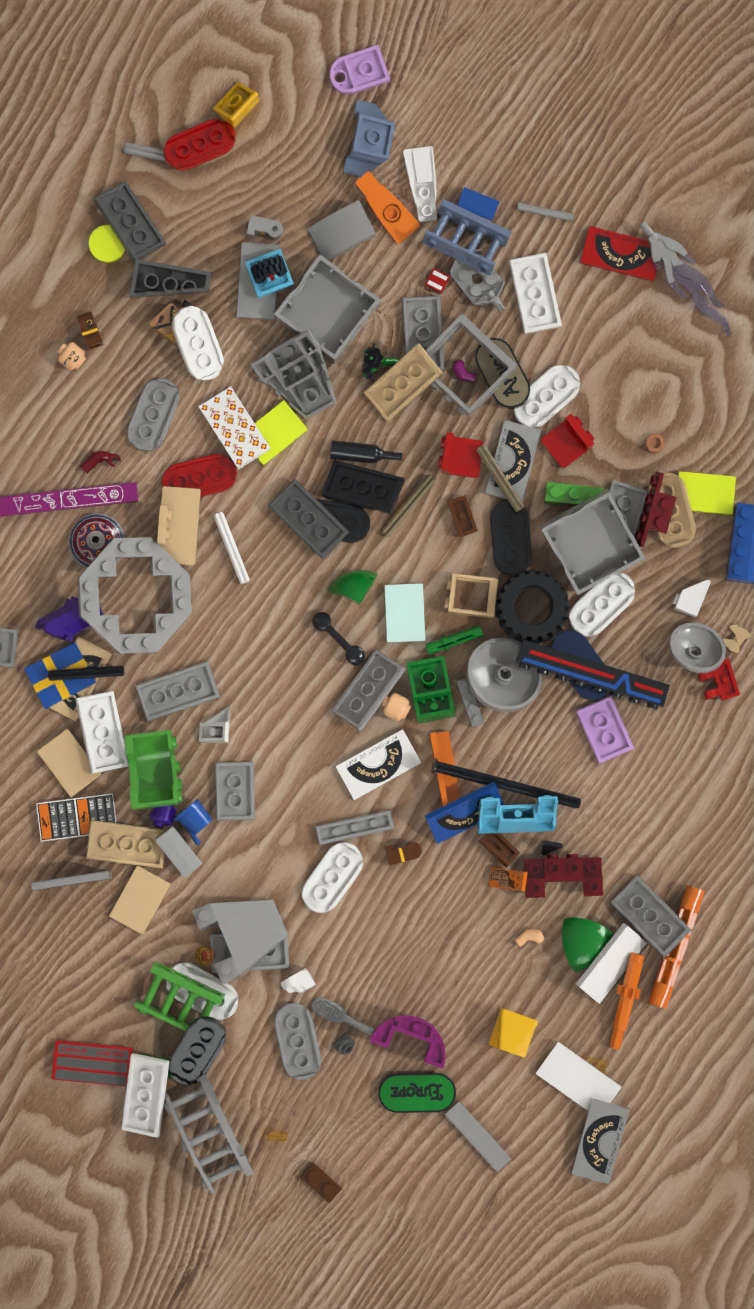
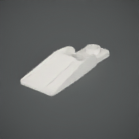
M433 147L406 149L403 151L411 193L417 207L418 221H436V174Z

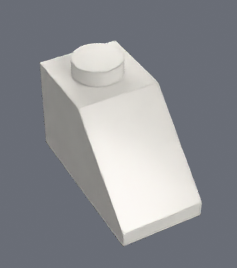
M705 580L683 589L680 594L676 593L672 603L675 604L674 610L696 618L711 581Z

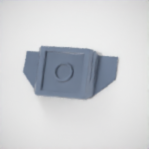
M357 100L354 117H357L352 148L351 153L346 156L343 173L361 177L366 172L389 160L395 123L388 120L374 103Z

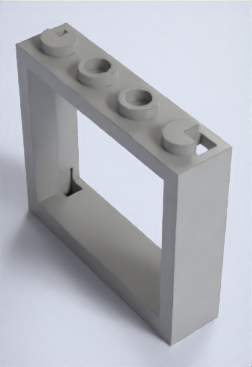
M461 314L426 350L428 355L432 358L462 327L507 369L470 408L438 378L430 384L435 390L439 388L444 393L442 396L449 403H455L458 406L456 409L463 416L467 415L470 418L517 370V364L466 316Z

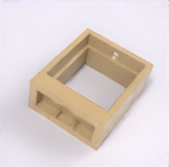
M452 573V578H448L447 581L450 597L445 599V608L448 609V613L493 619L498 579ZM456 581L489 585L486 612L453 608Z

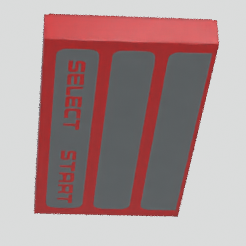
M56 1040L51 1079L127 1087L130 1057L133 1054V1048Z

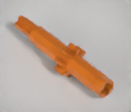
M631 952L623 985L618 984L616 993L620 995L609 1043V1047L620 1050L634 998L639 999L641 990L637 989L644 955Z

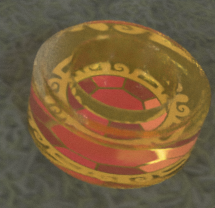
M200 946L195 951V960L199 965H210L214 961L215 954L211 947Z

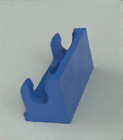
M464 187L457 206L492 221L500 201Z

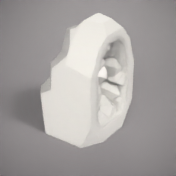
M307 968L281 982L283 990L289 993H302L316 985Z

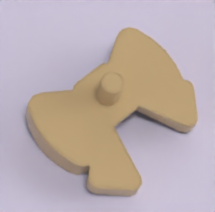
M736 624L729 627L736 635L734 639H723L729 651L738 654L740 645L745 639L750 638L751 635L746 629L738 628Z

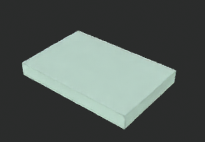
M423 584L385 585L387 643L425 641Z

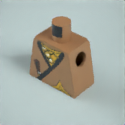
M186 300L182 302L179 308L170 303L149 323L151 329L177 348L179 346L172 330V320L181 308L193 306Z

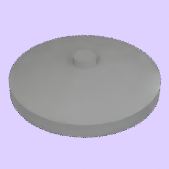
M493 638L479 645L471 655L466 669L467 682L476 699L486 707L499 712H515L527 707L538 695L543 681V675L538 674L537 669L530 668L525 670L519 668V664L515 663L521 642L511 638Z

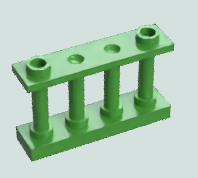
M156 961L150 972L154 973V979L143 1001L138 999L135 1002L134 1007L138 1008L137 1010L140 1013L146 1015L149 1013L186 1031L190 1023L185 1020L196 997L200 995L206 998L207 1003L200 1017H209L213 1006L216 1004L220 1005L226 994ZM166 979L171 982L172 986L161 1009L150 1004L161 980ZM183 987L189 990V995L177 1018L169 1014L168 1011L178 989Z

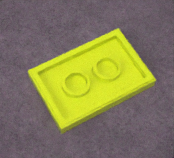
M285 400L255 423L271 449L258 457L259 461L264 466L308 431L307 427Z
M678 472V476L686 485L693 512L733 515L736 477Z

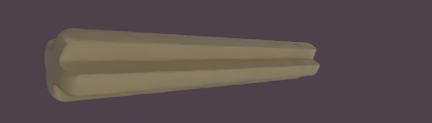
M481 445L476 449V452L515 512L522 510L524 504L487 447Z
M427 475L382 528L381 532L386 537H390L435 483V479L431 475Z

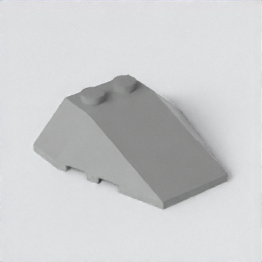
M310 330L300 332L251 364L260 380L265 384L268 383L275 389L277 395H282L290 402L289 405L306 420L337 402L320 345Z

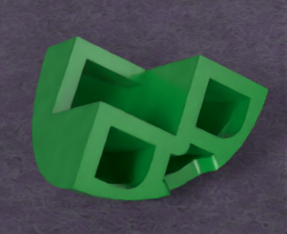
M368 570L348 571L332 581L327 590L339 597L343 596L361 605L378 574Z
M584 918L564 919L562 943L566 958L574 972L584 970L592 964L594 958L598 956L614 935L609 929L597 922Z

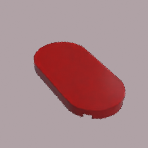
M220 119L208 120L170 137L164 147V159L170 167L176 170L192 169L228 153L235 144V131L226 121L223 122Z
M213 454L170 466L162 477V488L167 486L200 489L201 498L230 489L236 481L237 470L230 458L222 454Z

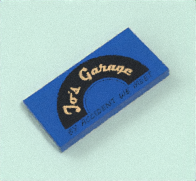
M495 782L425 815L437 844L477 825L480 799L486 797L500 798V805H504Z

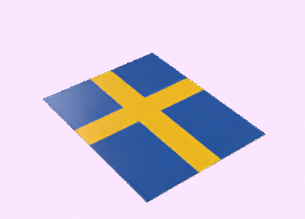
M76 642L24 668L45 709L96 683L94 678L50 681L48 678V671L89 668Z

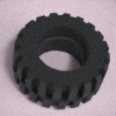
M529 569L525 572L520 571L508 578L498 593L495 606L496 617L501 628L506 631L505 633L516 641L524 639L537 644L548 641L560 632L568 618L570 605L567 591L564 590L563 584L555 579V576L546 574V571H534V569ZM525 590H539L549 599L550 613L539 624H526L515 613V600Z

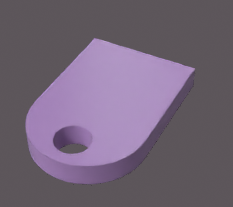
M378 45L340 57L333 63L330 69V80L333 87L343 94H355L390 82V77ZM337 74H343L345 80L339 83L335 81L334 77Z

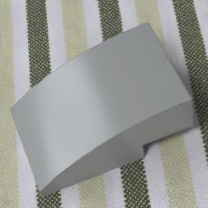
M359 200L334 212L308 228L320 255L328 261L376 237V233Z

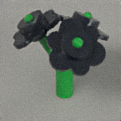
M375 343L372 347L368 346L364 350V363L361 370L363 377L367 380L370 379L371 382L375 381L372 374L374 371L384 365L393 366L400 360L399 358H384L381 350L374 348Z

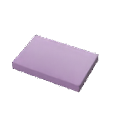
M611 696L576 711L598 764L634 749Z

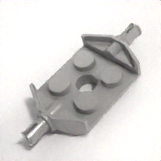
M480 249L474 251V253L484 257ZM455 259L450 275L473 305L484 306L491 304L496 307L499 313L505 310L506 307L499 300L505 281L500 278L497 272L493 269L491 275L481 273L477 269ZM478 274L483 280L481 283L475 284L472 281V276Z

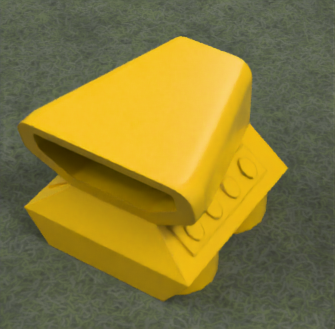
M501 1008L488 1045L525 1058L538 1021Z

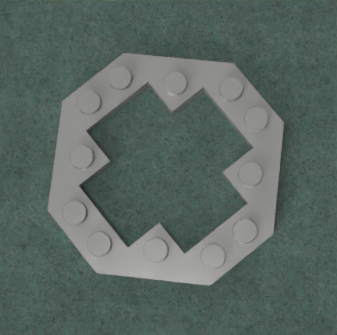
M151 537L113 538L77 578L79 617L84 622H87L118 654L158 652L192 613L190 575ZM150 557L151 576H169L171 613L153 614L154 633L119 634V616L100 615L98 577H116V558Z

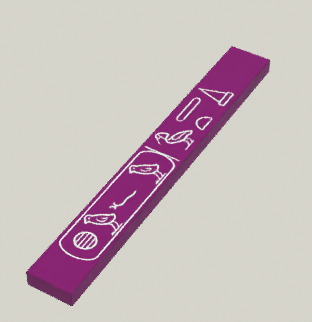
M132 482L0 497V517L139 502L137 483Z

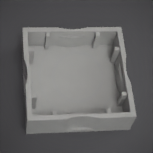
M319 255L304 274L298 287L288 295L274 313L275 320L296 335L302 331L310 330L320 345L322 354L333 363H336L380 306L381 299L361 284L349 279L342 270Z
M608 489L540 525L577 595L602 583L607 577L622 572L646 559Z

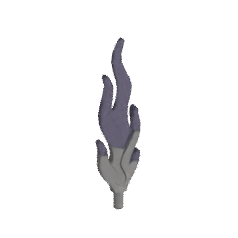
M643 222L640 228L648 236L647 240L650 245L651 259L656 270L660 271L662 269L661 260L666 280L673 291L683 299H686L685 292L677 283L683 286L693 298L698 310L705 316L719 322L724 328L727 337H729L731 332L727 320L706 302L701 289L706 292L708 298L715 306L723 308L724 304L718 301L708 279L698 270L683 263L676 256V253L690 264H694L696 261L690 257L679 242L657 232L654 233L649 225Z

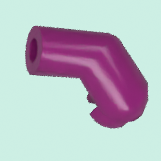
M456 360L453 364V371L456 377L462 381L475 383L477 374L467 372L464 362Z

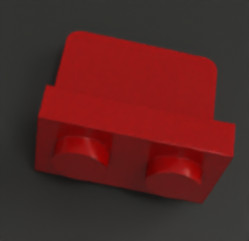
M572 414L568 415L561 424L541 439L542 444L561 468L569 466L595 444L592 434L589 431L585 432L581 427L583 425L582 421L578 416L574 417Z
M447 432L446 437H442L441 448L444 449V455L439 456L438 467L442 468L441 473L478 478L481 458L476 449L483 445V441L454 437V433Z

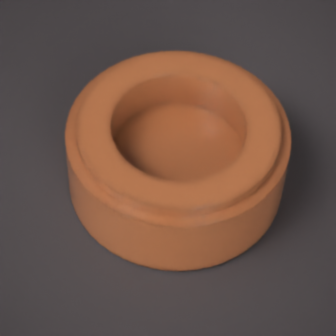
M651 434L645 441L647 451L654 454L659 453L665 444L663 437L659 434Z

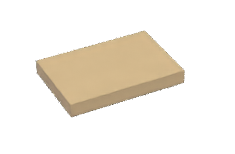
M68 728L37 751L71 798L102 775L101 772L91 774L87 753Z
M137 865L109 917L143 935L171 884Z

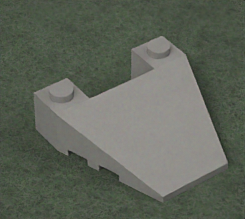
M274 900L209 903L192 911L200 930L205 931L219 925L232 956L214 964L223 984L243 977L265 955L288 937Z

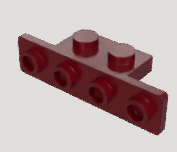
M656 471L655 475H652L650 479L651 489L645 497L646 507L640 515L639 522L641 525L634 537L639 547H644L649 529L667 534L677 497L659 492L664 473Z

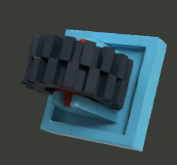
M281 249L245 262L258 298L294 286Z

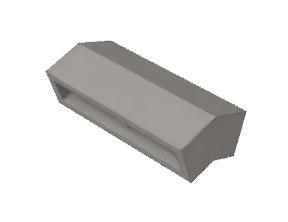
M173 826L168 827L156 837V843L184 878L202 864Z

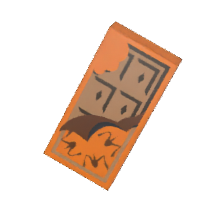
M491 867L489 887L525 892L528 872Z

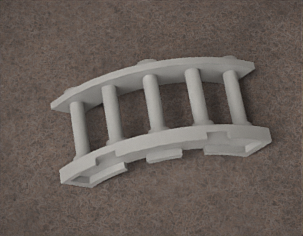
M204 1074L199 1077L202 1085L198 1089L174 1101H171L166 1093L164 1107L167 1113H171L183 1138V1141H181L182 1147L185 1152H190L202 1176L200 1181L204 1189L208 1188L211 1194H214L213 1182L238 1170H243L247 1177L254 1173L249 1160L233 1134L227 1117L223 1114L207 1075ZM201 1095L203 1097L207 1096L209 1103L206 1104V1107L182 1119L179 1118L175 1108ZM209 1113L211 1115L215 1113L219 1122L216 1124V1127L189 1140L183 1126ZM219 1133L221 1135L225 1134L229 1142L225 1147L201 1159L198 1158L193 1146ZM229 1153L235 1154L237 1160L234 1164L210 1176L207 1175L203 1166Z

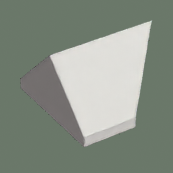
M231 705L204 723H200L199 742L229 743Z

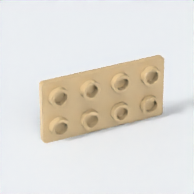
M164 486L162 488V501L159 510L157 544L178 564L195 565L201 490Z

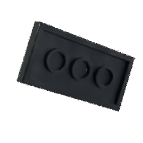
M334 460L321 495L326 498L392 515L405 479Z

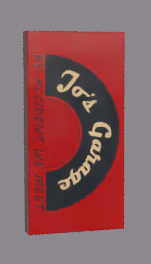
M589 226L580 264L654 281L658 262H652L648 240Z

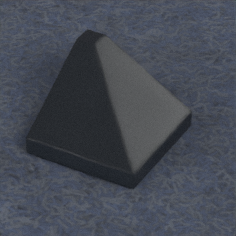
M544 841L541 854L545 855L563 847V844Z

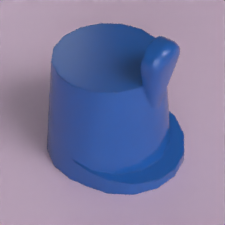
M198 799L172 820L173 822L178 820L188 830L196 845H199L201 842L195 835L212 821Z

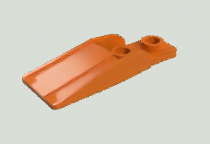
M370 171L366 172L355 182V185L366 197V203L375 217L397 244H400L420 227V223L404 205L380 184Z

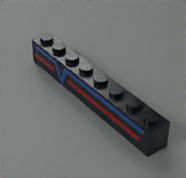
M524 639L520 643L515 663L519 664V668L525 670L534 668L537 669L538 674L548 676V673L556 675L555 679L566 682L569 679L574 681V685L580 687L588 685L592 687L591 690L603 693V690L611 692L610 696L621 699V696L629 698L628 701L631 703L639 704L643 702L647 704L646 707L658 710V707H664L670 685Z

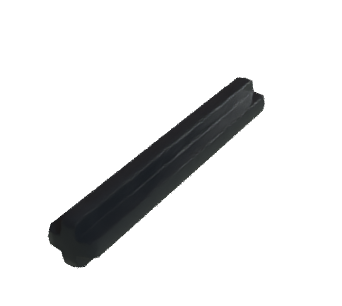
M124 666L48 671V678L50 681L116 677L124 676L125 670Z

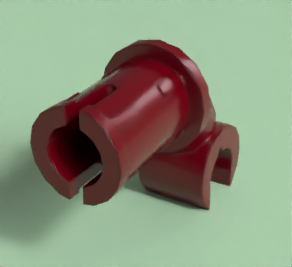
M91 451V455L79 466L88 474L99 462L107 461L110 466L116 467L112 464L111 458L116 457L120 462L121 458L117 454L106 451Z

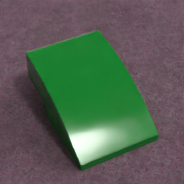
M444 656L406 663L417 723L455 717Z

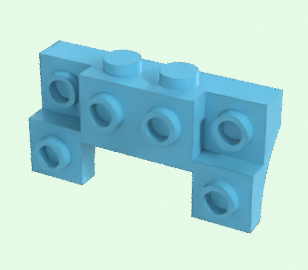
M544 795L538 797L536 804L500 805V798L493 797L480 799L477 821L478 834L555 831L558 797Z

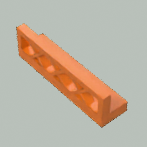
M449 731L430 733L434 759L437 758L439 762L455 765ZM436 772L443 807L460 798L457 777Z

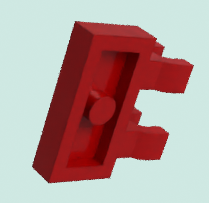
M729 658L725 659L716 670L698 674L700 682L714 678L717 687L703 693L705 700L719 696L720 700L723 701L740 696Z

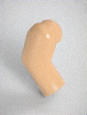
M526 929L515 939V942L520 947L528 940L540 944L544 941V936L539 930Z

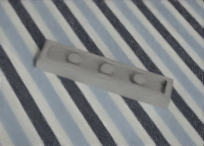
M388 810L315 826L319 845L392 830L394 825L391 811Z
M459 1101L445 1113L447 1118L497 1172L511 1160V1157Z

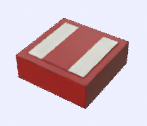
M433 268L425 286L442 294L450 276Z

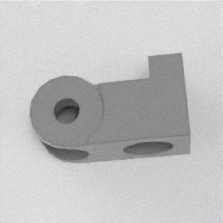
M250 215L247 237L254 239L255 234L268 236L271 240H278L283 235V226L278 221Z

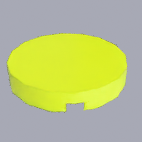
M109 225L99 226L92 232L89 238L90 252L95 259L101 262H116L124 255L125 248Z

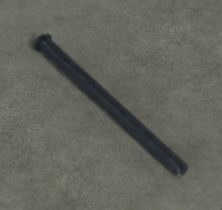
M437 758L434 759L431 773L433 774L438 772L484 785L495 782L499 789L534 798L544 795L557 796L558 804L576 809L581 805V799L439 762Z

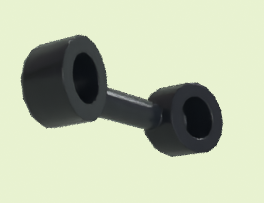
M319 612L315 614L312 620L314 628L318 631H326L346 651V659L351 665H361L365 660L363 649L356 645L351 646L331 626L332 621L327 613Z

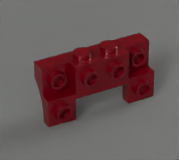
M566 854V858H559V855H547V859H524V872H528L525 898H545V882L583 881V897L603 896L601 857L578 858V854Z

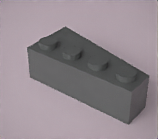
M136 259L129 297L146 298L210 293L213 274L208 271Z

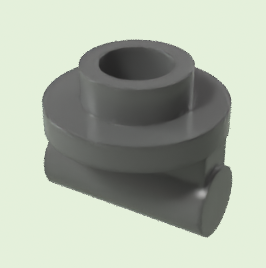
M345 1032L332 1046L339 1054L345 1055L352 1052L355 1042Z

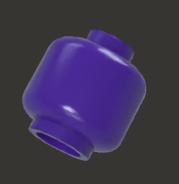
M174 805L151 808L149 818L153 821L152 825L161 829L164 826H171L177 809Z

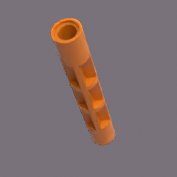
M687 885L678 916L693 929L705 891ZM691 932L666 957H663L648 1001L649 1004L667 1009Z

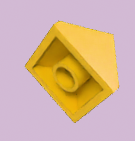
M237 82L212 109L235 128L259 102V95L256 91Z

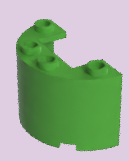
M171 730L125 735L131 784V809L138 810L179 805V802H182V781L177 776V773L181 772L180 762L175 759L174 748H177L176 736L172 737Z

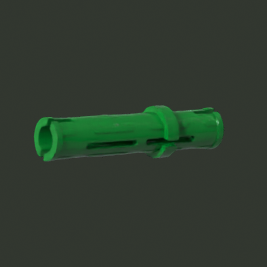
M480 625L447 637L445 635L441 636V639L426 643L425 646L428 654L431 655L442 650H450V647L482 637L483 633Z

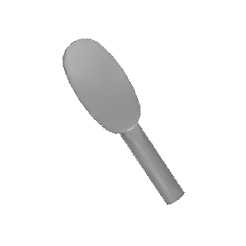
M321 997L315 998L312 1001L313 1011L322 1018L335 1023L344 1022L370 1036L373 1034L375 1029L346 1015V1011L337 1003Z

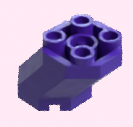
M73 596L71 600H66L63 607L39 619L35 626L40 631L42 628L45 631L44 633L65 641L67 639L71 643L75 635L91 627L79 617L78 598ZM100 608V615H104V613L101 612L102 609Z

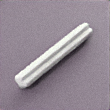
M216 513L214 519L240 584H245L250 579L224 513Z

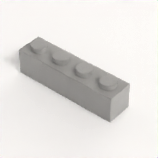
M467 678L456 681L471 726L475 727L484 724L475 696L469 688Z

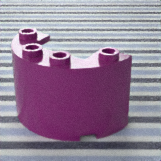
M413 1015L394 1016L381 1023L371 1035L369 1042L388 1048L394 1030L429 1042L430 1045L424 1061L442 1069L444 1068L445 1047L438 1031L429 1022Z

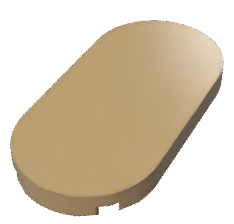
M666 472L664 473L659 492L677 498L667 534L657 532V534L666 545L680 548L692 541L696 532V525L684 481L678 475Z

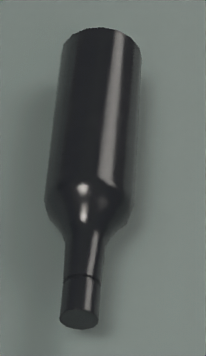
M332 440L330 459L363 463H376L383 459L402 461L403 453L384 451L375 444Z

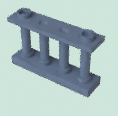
M443 199L437 213L441 218L433 233L426 230L422 243L426 244L429 248L436 249L477 269L481 273L491 275L495 262L491 261L499 245L506 247L511 231ZM448 220L458 225L450 241L440 236ZM465 229L475 233L467 249L457 245ZM482 237L492 241L484 257L474 253Z

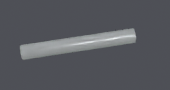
M518 203L517 210L573 221L574 214Z

